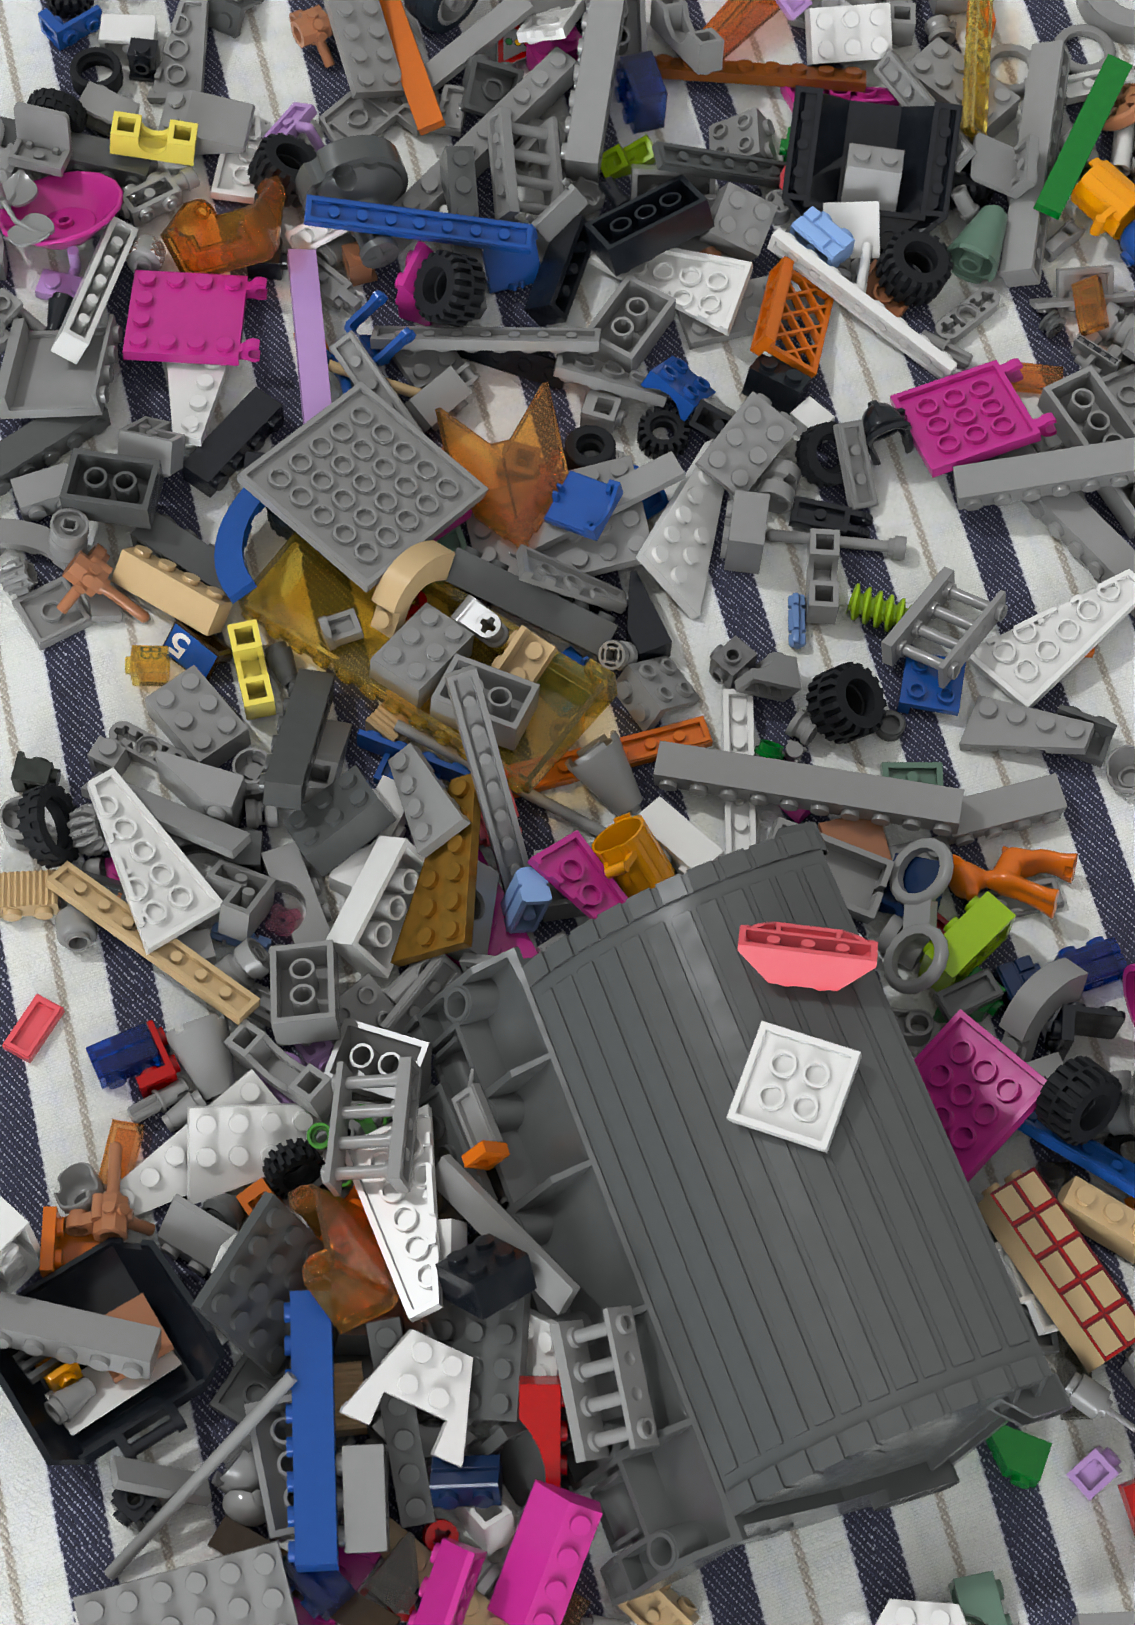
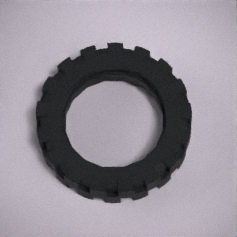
M56 783L44 784L23 792V798L19 799L18 802L20 810H17V819H20L18 829L19 833L23 835L24 839H22V842L30 850L29 855L32 859L36 858L37 864L45 866L47 869L62 866L66 861L73 863V861L79 859L78 847H73L72 837L68 836L70 834V829L67 827V823L70 821L69 813L78 808L77 805L73 804L71 795L69 793L66 794L65 789L62 786H57ZM45 807L50 812L55 823L57 845L52 840L46 826Z

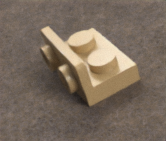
M521 625L519 630L512 632L507 641V648L502 655H498L494 659L491 667L537 683L558 649L531 632L524 625Z
M672 1584L617 1605L637 1625H694L701 1618L696 1613L697 1608L694 1603L685 1596L680 1597L670 1588Z

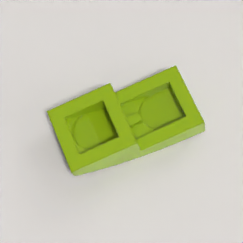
M647 134L624 148L617 144L603 152L601 170L605 179L610 176L617 179L630 175L632 164L653 165L656 163L652 150L653 143Z

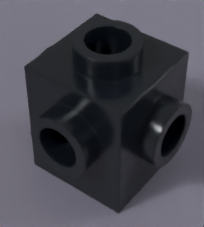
M117 1489L113 1491L112 1497L114 1498L110 1501L115 1510L113 1517L125 1528L128 1529L132 1525L139 1532L163 1506L159 1497ZM137 1495H140V1502L136 1505H131V1501Z

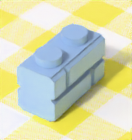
M814 206L809 208L803 216H800L791 225L790 233L805 248L816 252L819 258L829 266L837 268L853 252L855 239H853L851 232L846 228L841 229L832 221L828 213L820 212Z
M523 867L515 872L501 901L506 931L509 933H529L537 930L539 922L552 901L550 886H547L549 882L532 867Z

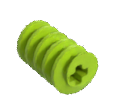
M857 583L851 595L846 614L850 611L852 621H855L861 614L862 624L864 625L873 618V627L876 629L884 622V630L889 632L909 608H906V598H902L898 604H895L894 595L891 594L885 601L883 600V591L880 590L875 597H872V587H868L864 593H861V584Z

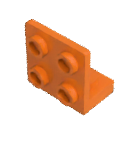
M43 1206L39 1265L42 1278L101 1243L94 1239L93 1234L83 1237H74L66 1234V1217L60 1216L57 1206Z

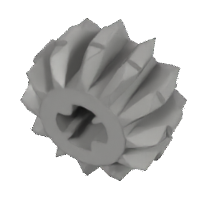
M93 804L81 805L69 813L70 821L67 823V827L70 829V834L68 836L72 837L73 847H78L81 855L97 856L109 850Z

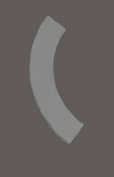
M0 518V548L20 550L34 555L41 554L53 560L52 563L63 571L69 563L56 560L49 551L50 528L29 521ZM84 593L91 614V622H122V611L119 605L104 594L99 595L96 593L91 598Z

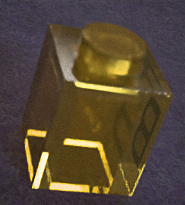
M132 645L131 656H126L125 673L130 674L133 686H163L169 682L171 659L168 646Z

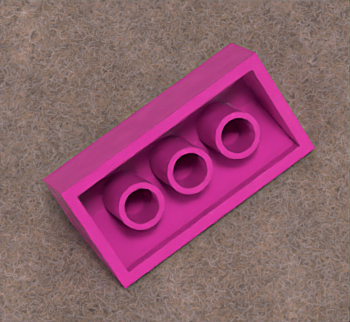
M535 1479L487 1610L509 1625H561L603 1514L600 1502Z
M443 1538L441 1544L436 1543L430 1557V1563L434 1564L430 1577H424L419 1589L418 1596L422 1597L418 1611L413 1610L407 1625H463L487 1552L451 1538Z

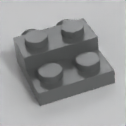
M484 54L471 56L466 62L462 82L464 91L460 110L484 117L523 79L524 70L516 68V65L510 62L499 63L492 61L491 57Z

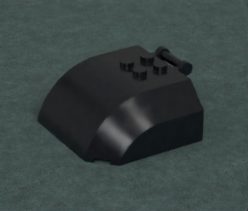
M109 1237L15 1294L105 1315L143 1293L174 1347L172 1351L181 1361V1365L75 1435H71L63 1423L59 1425L50 1417L44 1403L48 1401L45 1394L51 1391L43 1378L32 1385L13 1358V1355L20 1350L9 1347L6 1349L0 1348V1386L47 1465H88L117 1446L125 1458L137 1460V1455L176 1431L180 1433L188 1428L178 1408L206 1391L226 1355L212 1325L192 1306L195 1300L154 1240L142 1239L140 1244L124 1242L123 1238ZM79 1364L81 1370L87 1367V1365ZM166 1415L169 1416L170 1419L131 1444L128 1443L127 1440Z

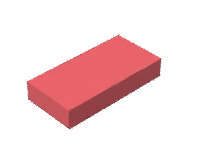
M36 994L2 1044L3 1049L31 1063L65 1013L64 1008Z

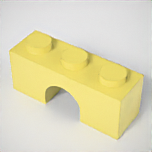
M114 111L110 132V154L193 166L198 123L170 119L167 129L157 131L147 128L142 123V115Z
M257 619L227 625L246 719L252 720L276 715L275 701L266 668Z

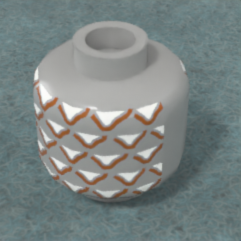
M140 235L136 237L126 258L128 267L132 272L135 270L160 271L166 255L165 246L155 236Z

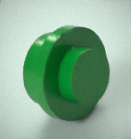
M762 739L760 744L755 746L754 752L760 757L779 760L784 758V754H782L784 747L779 743Z

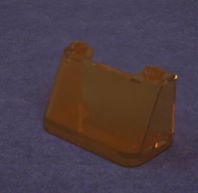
M278 175L261 181L257 187L258 198L254 204L217 215L213 206L206 200L195 199L185 202L160 235L179 272L222 274L272 259L279 249L285 200V189Z
M314 1184L302 1185L289 1192L288 1199L291 1208L295 1213L303 1217L313 1233L324 1245L323 1250L310 1255L302 1267L304 1284L338 1331L343 1334L393 1309L399 1300V1294L364 1208L340 1196H334L331 1192Z

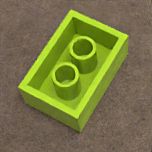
M989 891L981 898L978 896L972 898L964 909L967 912L960 919L956 916L953 917L944 927L945 933L943 935L948 942L949 956L945 970L939 980L931 986L936 992L965 979L976 966H980L1008 938L1016 915ZM931 940L922 950L924 955L919 960L921 964L918 972L919 977L928 970L933 961L934 945Z

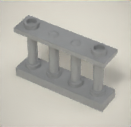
M500 106L486 117L495 219L509 221L520 212L540 215L564 191L563 183L561 182L563 176L559 145L560 131L558 129L557 117H550L538 127L519 124L511 120L509 107ZM513 134L539 139L540 153L516 149L513 145ZM515 160L540 164L542 179L518 175ZM517 186L543 190L545 205L520 201Z
M944 566L881 642L882 662L893 667L900 657L906 656L937 669L939 687L944 689L951 680H955L958 677L961 667L998 621L1004 620L1008 611L1006 592L1000 590L990 602L957 588L955 584L954 570ZM954 599L983 612L974 621L942 606L947 600ZM939 618L965 629L967 632L958 640L926 625L931 619ZM923 637L949 648L951 651L945 659H942L911 646L916 638Z
M412 1056L399 1057L398 1070H395L392 1074L354 1076L344 1061L337 1062L336 1074L332 1076L331 1080L333 1102L326 1162L321 1167L322 1183L334 1196H341L343 1180L385 1178L397 1193L410 1192L422 1070ZM396 1088L395 1100H392L391 1103L351 1106L353 1089ZM392 1117L393 1119L392 1130H389L388 1134L348 1136L349 1119ZM389 1147L390 1149L389 1160L385 1161V1164L344 1167L345 1154L348 1149Z
M631 1305L602 1309L605 1322L584 1327L583 1319L557 1322L549 1325L576 1463L609 1457L608 1445L629 1440L630 1450L659 1445ZM608 1336L612 1356L591 1362L587 1341ZM615 1370L619 1391L598 1396L594 1376ZM622 1405L626 1426L604 1431L601 1410Z

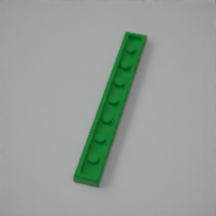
M1107 55L1033 209L1059 220L1133 66L1132 64L1113 55Z

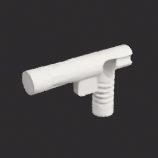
M869 242L862 244L861 253L851 262V269L849 270L851 274L857 276L856 284L865 293L873 245Z

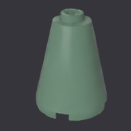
M998 205L984 206L948 246L946 251L951 252L952 259L950 262L953 263L952 273L955 276L974 284H981L982 280H988L989 283L995 278L998 272L1008 216L1002 207Z

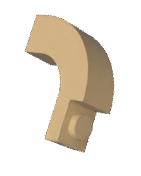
M434 540L417 543L400 554L388 567L374 591L371 600L377 603L370 626L391 638L404 625L409 608L417 594L432 582L447 580L455 552Z

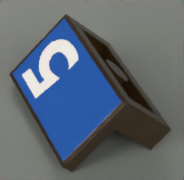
M179 620L175 621L161 648L163 653L183 669L187 670L195 665L208 681L217 665L230 662L233 658L231 648L214 634L206 636Z

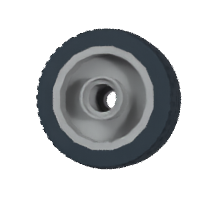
M404 0V6L424 26L436 33L443 34L453 30L464 21L476 6L478 0Z

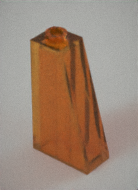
M728 0L703 29L713 28L724 39L723 59H725L781 9L775 0Z

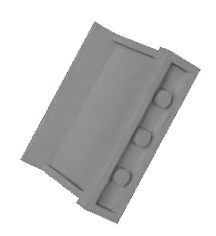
M109 314L106 328L95 329L87 349L77 364L50 351L59 330L29 331L25 318H14L0 369V419L102 415L105 403L109 402V383H112L114 380L113 366L114 363L118 362V343H122L123 340L122 328L120 325L117 326L114 314Z

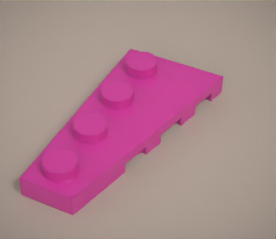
M578 830L532 856L527 862L590 919L598 918V914L618 903H625V899L628 898L614 878L608 879L606 877L604 865Z

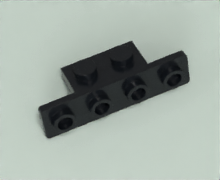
M457 350V353L463 359L559 390L565 384L564 381L553 376L556 359L547 356L549 351H536L534 353L507 351L505 353H496L480 350L475 353H469L464 350Z

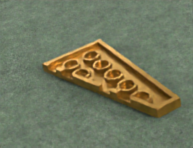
M471 773L451 779L447 791L450 797L460 806L459 810L468 817L471 824L425 858L390 962L397 967L472 947L481 808Z

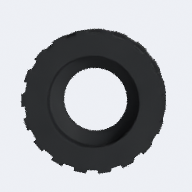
M55 88L36 89L30 94L27 104L67 113L70 120V130L83 133L88 114H86V108L74 96Z
M836 421L824 422L807 428V431L800 435L801 438L796 444V465L801 469V475L807 479V482L815 484L817 487L825 486L826 488L844 484L840 462L834 468L827 469L818 462L816 454L821 442L829 440L836 444L833 425L839 424Z

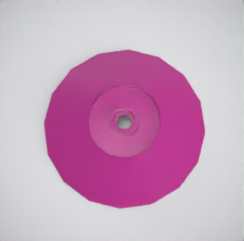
M71 171L64 172L62 177L49 175L35 180L34 182L38 188L37 197L23 207L11 206L10 208L20 221L31 213L43 214L52 220L55 232L45 240L31 246L64 250L73 245L76 247L82 245L104 228L121 209L124 192L116 180L101 173ZM5 208L0 209V229L4 236L8 237L9 229L15 226Z

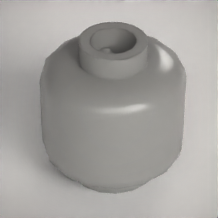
M71 904L57 913L55 927L57 940L60 945L71 951H82L95 942L98 932L96 922Z

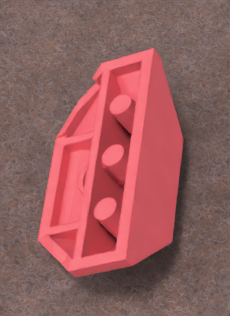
M783 922L757 923L752 926L748 924L740 925L737 950L768 983L779 984L784 987L813 988L817 991H839L877 967L878 942L866 940L859 935L840 929Z

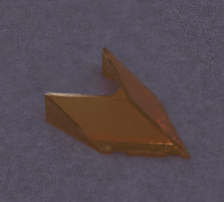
M544 382L541 384L510 439L492 444L441 407L436 408L435 411L444 451L489 488L484 498L471 508L474 517L504 540L508 539L516 545L517 550L521 544L529 547V540L534 532H538L546 513L553 503L552 492L553 490L558 491L556 484H563L569 474L557 412L549 383Z

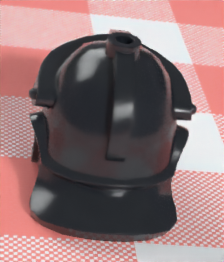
M876 399L870 401L868 408L862 416L868 452L875 466L881 465L873 443L890 437L896 432H899L901 435L905 453L912 452L914 448L913 437L910 433L912 427L907 420L905 409L902 407L896 409L888 403H878Z

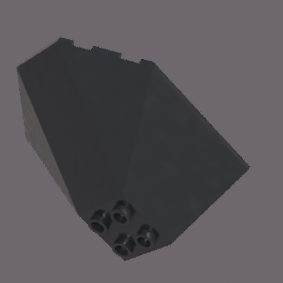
M796 86L781 199L797 219L803 216L812 206L821 212L823 211V203L841 202L845 165L850 143L905 151L896 212L879 210L880 255L897 232L900 234L902 230L908 229L911 231L912 228H918L920 232L924 230L931 232L948 219L963 105L935 102L934 106H894L847 100L823 93V88Z

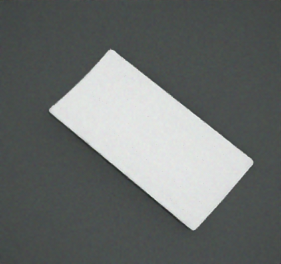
M171 1351L156 1360L150 1380L126 1377L116 1384L108 1370L97 1371L87 1366L81 1371L83 1376L87 1377L94 1384L97 1393L88 1400L70 1422L65 1421L63 1424L71 1435H75L181 1365V1361ZM49 1391L48 1393L45 1394V1396H46V1398H47L48 1400H49V1395L53 1393L52 1391Z

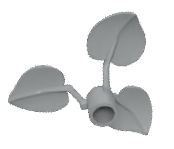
M22 168L3 184L0 180V209L5 208L15 224L7 233L9 241L16 246L24 247L37 244L48 238L49 235L55 232V226L49 217L39 213L28 214L20 221L10 208L11 206L23 207L32 202L38 195L37 185L27 176Z

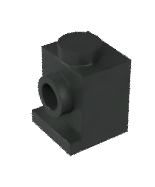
M18 751L11 775V781L16 792L23 793L28 789L49 783L59 785L61 770L54 768L53 762H49L42 757L26 758L24 752Z

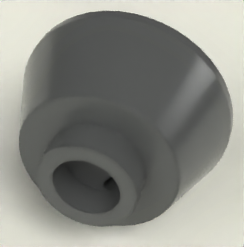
M224 1193L207 1199L202 1205L204 1211L233 1229L239 1230L244 1218V1209L235 1195Z

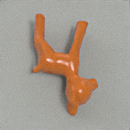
M1003 846L1002 854L994 869L989 871L963 860L960 856L952 854L954 870L948 886L954 895L967 901H971L972 898L978 896L982 889L988 888L1001 896L1021 901L1053 919L1057 909L1059 889L1048 888L1025 878L1039 873H1047L1072 884L1078 853H1059L1045 849L1028 850Z

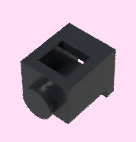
M131 37L127 53L130 69L129 79L154 83L156 69L161 63L158 40Z

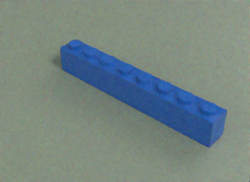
M331 1289L290 1291V1302H284V1322L290 1323L291 1335L284 1336L285 1356H291V1369H285V1373L290 1371L296 1376L298 1381L289 1389L292 1390V1402L286 1403L285 1407L286 1424H292V1437H286L287 1458H293V1471H287V1492H294V1506L287 1507L288 1527H294V1541H288L289 1563L295 1562L297 1573L338 1571L339 1544Z

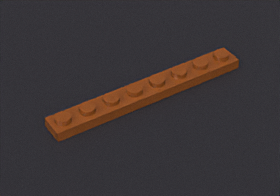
M659 54L651 56L649 78L796 88L798 85L823 88L824 90L864 93L866 91V70H861L857 67L842 69L834 68L830 65L813 67L802 63L783 65L774 61L754 63L746 59L739 61H726L723 59L722 70L711 72L708 75H697L680 57Z

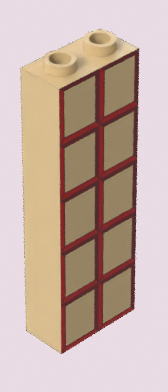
M1033 1167L1025 1173L1018 1169L1004 1179L1006 1184L1000 1187L998 1182L985 1189L981 1193L984 1198L977 1205L991 1232L1087 1372L1090 1373L1135 1343V1311L1036 1168Z

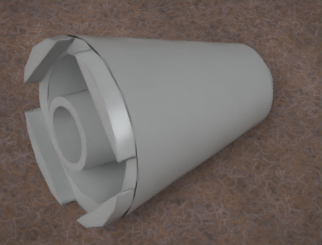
M615 730L610 732V738L603 734L578 750L576 753L579 758L574 762L569 758L564 763L568 770L617 816L629 812L633 815L641 809L639 803L642 802L643 798L620 737Z
M217 1014L200 1017L184 1023V1030L177 1034L174 1028L166 1033L169 1045L205 1102H213L235 1083L232 1054L224 1044V1041L230 1035L227 1017L223 1014L219 1018Z

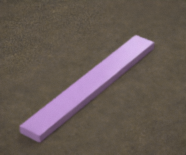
M288 249L287 261L303 424H305L332 402L316 250Z

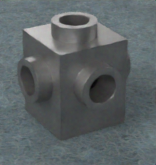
M735 635L724 646L720 644L712 651L709 672L718 684H724L727 688L732 689L735 687L734 681L751 668H755L757 653Z

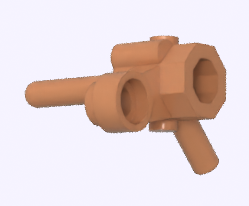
M317 5L304 11L299 9L290 13L291 30L296 43L301 48L309 45L316 46L325 68L335 65V61L326 43V39L333 35L328 15L321 6Z
M96 543L87 555L80 550L62 573V576L71 582L73 586L56 606L59 611L66 614L81 594L86 593L92 598L97 593L99 595L104 594L140 622L145 623L149 620L150 615L147 611L110 585L111 581L107 578L113 568L107 564L110 555L107 554V549Z
M113 1142L109 1147L107 1191L92 1195L91 1211L73 1209L69 1212V1215L65 1218L66 1234L74 1237L93 1234L94 1239L98 1242H103L109 1237H120L125 1241L128 1239V1229L147 1236L153 1235L155 1224L134 1217V1209L130 1208L128 1197L123 1196L120 1192L121 1143Z

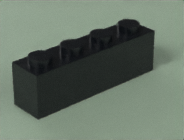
M583 215L575 217L548 243L524 311L540 327L567 321L592 252L584 226L588 221Z
M255 387L203 441L202 446H198L185 459L182 468L183 479L210 498L217 490L221 491L235 471H240L244 467L245 451L258 452L272 432H277L284 423L283 404Z

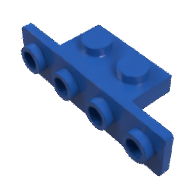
M359 729L357 733V746L383 756L373 776V783L378 784L383 775L394 780L388 760L408 744L402 741L393 742L373 730L365 731ZM422 753L434 769V774L439 780L444 779L451 782V779L471 773L466 766L460 763L453 762L451 764L441 760L434 753Z

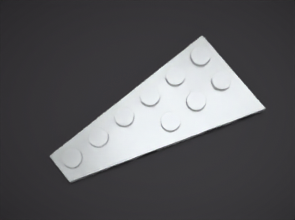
M250 1069L208 1106L279 1104L280 1102L257 1074ZM187 1124L120 1180V1192L123 1196L128 1197L130 1208L134 1209V1217L172 1202L176 1194L182 1197L187 1195Z

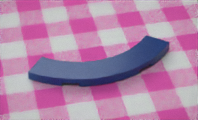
M245 488L238 493L229 506L219 527L215 542L214 560L217 577L222 589L233 604L257 587L248 571L244 549L247 547L252 529L251 523L255 515L262 512L265 505Z

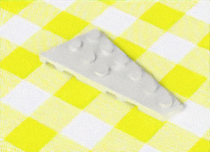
M672 248L616 278L622 281L629 274L675 298V309L729 337L753 271L752 262ZM592 251L588 263L616 277Z
M167 362L172 432L185 434V444L202 446L230 365Z
M713 439L703 444L685 474L686 478L679 484L636 556V559L691 620L700 615L724 494V488L695 465L697 460L713 442Z
M1130 569L1125 570L1097 584L1096 588L1082 595L1079 593L1071 597L1070 601L1058 607L1053 606L1015 625L1013 629L999 636L994 635L986 639V642L979 645L967 661L1018 705L1033 708L1135 608V573Z
M114 767L88 781L87 790L146 955L220 912L222 899Z
M379 1100L351 1101V1106L358 1104H382V1102ZM297 1103L187 1107V1200L197 1204L265 1177L262 1166H265L263 1161L265 1158H270L268 1152L271 1149L276 1152L278 1150L276 1145L281 1143L285 1146L288 1139H292L296 1143L297 1138H302L305 1142L308 1129L313 1124L322 1123V1121ZM382 1117L372 1118L373 1121L376 1122L380 1127L382 1124Z
M429 1104L418 1108L410 1192L397 1193L385 1178L353 1180L402 1304L412 1323L443 1308L442 1288L435 1266L436 1263L440 1262L432 1108ZM392 1122L367 1135L388 1134V1131L392 1130ZM389 1147L348 1149L345 1154V1163L347 1166L385 1164V1161L389 1160L390 1149Z

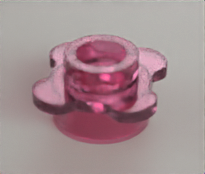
M279 903L271 907L272 915L265 923L266 929L280 936L291 937V933L296 928V921L301 918L300 911L296 908H284ZM285 918L286 921L281 922L280 919Z

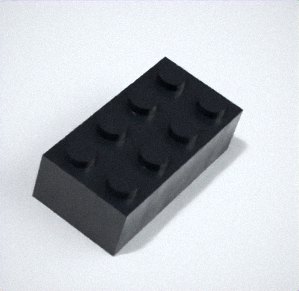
M683 174L584 224L592 251L616 277L715 227L708 199Z

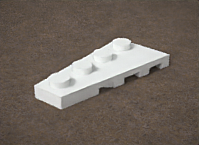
M255 107L246 151L222 153L219 155L211 188V199L254 204L255 193H260L254 189L255 185L250 183V176L247 171L262 140L259 107Z

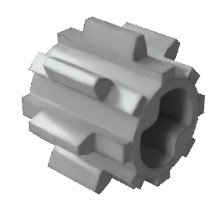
M19 557L7 562L0 571V583L3 590L8 592L9 595L16 593V596L20 597L30 593V590L34 589L35 584L38 583V574L34 569V565L28 562V560L21 561Z

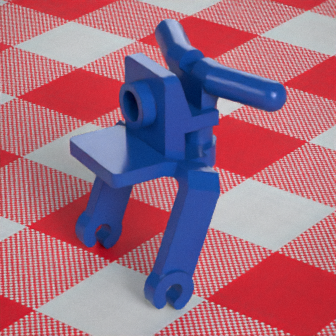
M381 290L375 291L371 295L370 300L346 321L344 327L347 333L352 330L378 367L388 364L399 350L416 338L414 331L407 327L383 350L371 349V335L357 333L356 329L388 300L386 294L381 292ZM326 349L327 362L329 360L338 362L336 357ZM334 373L343 394L353 387L350 378Z

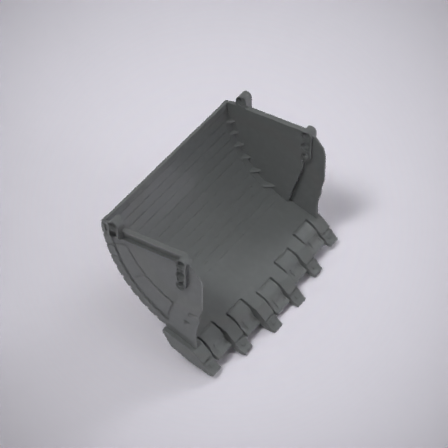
M815 822L779 828L772 839L751 845L746 850L742 848L720 856L714 862L710 860L686 870L687 873L683 875L679 873L655 884L656 887L652 889L647 888L625 899V903H618L598 914V918L590 919L570 931V935L562 936L546 947L545 952L541 951L533 958H523L520 948L514 947L470 967L436 995L417 1015L413 1016L403 1030L406 1036L432 1044V1055L436 1054L432 1065L439 1084L449 1083L454 1096L468 1086L470 1070L473 1068L475 1083H480L504 1141L503 1143H507L510 1152L507 1158L492 1169L485 1170L498 1199L496 1202L581 1287L566 1313L558 1315L535 1290L531 1292L530 1308L557 1322L583 1319L584 1327L605 1322L602 1309L631 1305L659 1445L630 1450L629 1440L608 1445L609 1457L576 1463L566 1408H561V1420H567V1441H561V1444L569 1443L560 1449V1454H567V1475H560V1488H567L568 1491L576 1493L595 1486L590 1494L593 1500L599 1501L603 1514L600 1521L612 1553L633 1543V1545L612 1557L600 1569L613 1606L655 1592L676 1582L734 1547L773 1538L788 1531L804 1528L872 1506L874 1512L881 1511L951 1488L960 1482L954 1465L1009 1421L1024 1427L1058 1416L1072 1408L1058 1373H1052L1046 1357L1041 1351L875 970H871L839 991H817L813 988L798 986L784 987L779 984L768 983L737 950L740 925L746 924L752 926L757 923L783 922L840 929L859 935L824 856L828 855L829 851ZM761 1021L861 1052L862 1057L828 1153L728 1121L727 1114ZM476 1232L468 1239V1243H473L481 1235ZM608 1336L587 1341L591 1362L612 1356ZM615 1370L594 1376L598 1396L619 1391ZM622 1405L601 1410L604 1431L626 1426Z

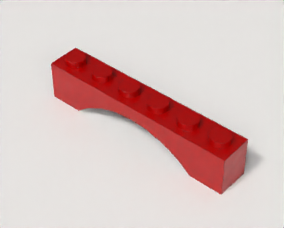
M519 1376V1419L530 1431L540 1450L545 1467V1483L560 1488V1475H567V1454H560L561 1441H567V1420H561V1408H565L560 1378L559 1376Z

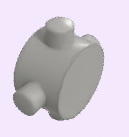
M790 739L787 741L788 744L782 754H784L787 761L800 763L803 753L807 752V748L802 746L801 743Z

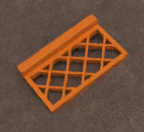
M784 256L769 272L750 351L758 356L766 351L794 369L813 378L817 374L834 299L803 275L793 270L794 261ZM791 280L799 285L801 291H795ZM814 295L825 300L824 305L819 306ZM800 297H805L811 308L805 309ZM786 300H791L797 311L791 312ZM814 313L819 325L813 324L809 314ZM800 316L806 328H800L795 317ZM786 319L792 331L786 332L781 320ZM809 333L815 344L809 345L804 334ZM795 336L801 348L796 349L790 337ZM781 339L787 351L775 345L776 340ZM805 353L810 365L804 363L799 354Z

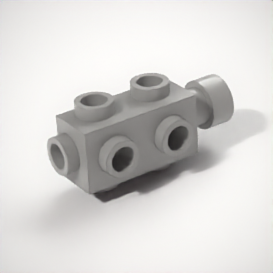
M191 166L179 170V174L171 177L168 171L161 174L153 172L146 178L145 182L137 186L129 184L123 188L124 195L119 212L123 219H129L134 227L148 223L155 217L167 211H172L183 204L182 191L186 189L190 191L200 186L198 176Z

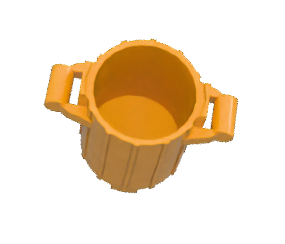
M1096 157L1088 163L1092 168L1075 185L1071 193V201L1094 221L1089 231L1091 235L1099 236L1106 232L1114 240H1118L1124 228L1135 219V184L1108 160L1102 161Z
M629 812L614 818L613 821L615 823L602 831L596 837L593 844H591L592 850L604 865L606 877L608 879L614 878L628 898L647 888L652 889L656 887L655 884L675 876L673 866L640 814L632 817Z

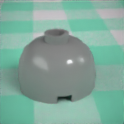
M248 1434L223 1461L226 1467L223 1474L216 1471L212 1483L225 1493L230 1490H243L250 1493L256 1489L261 1490L251 1438Z

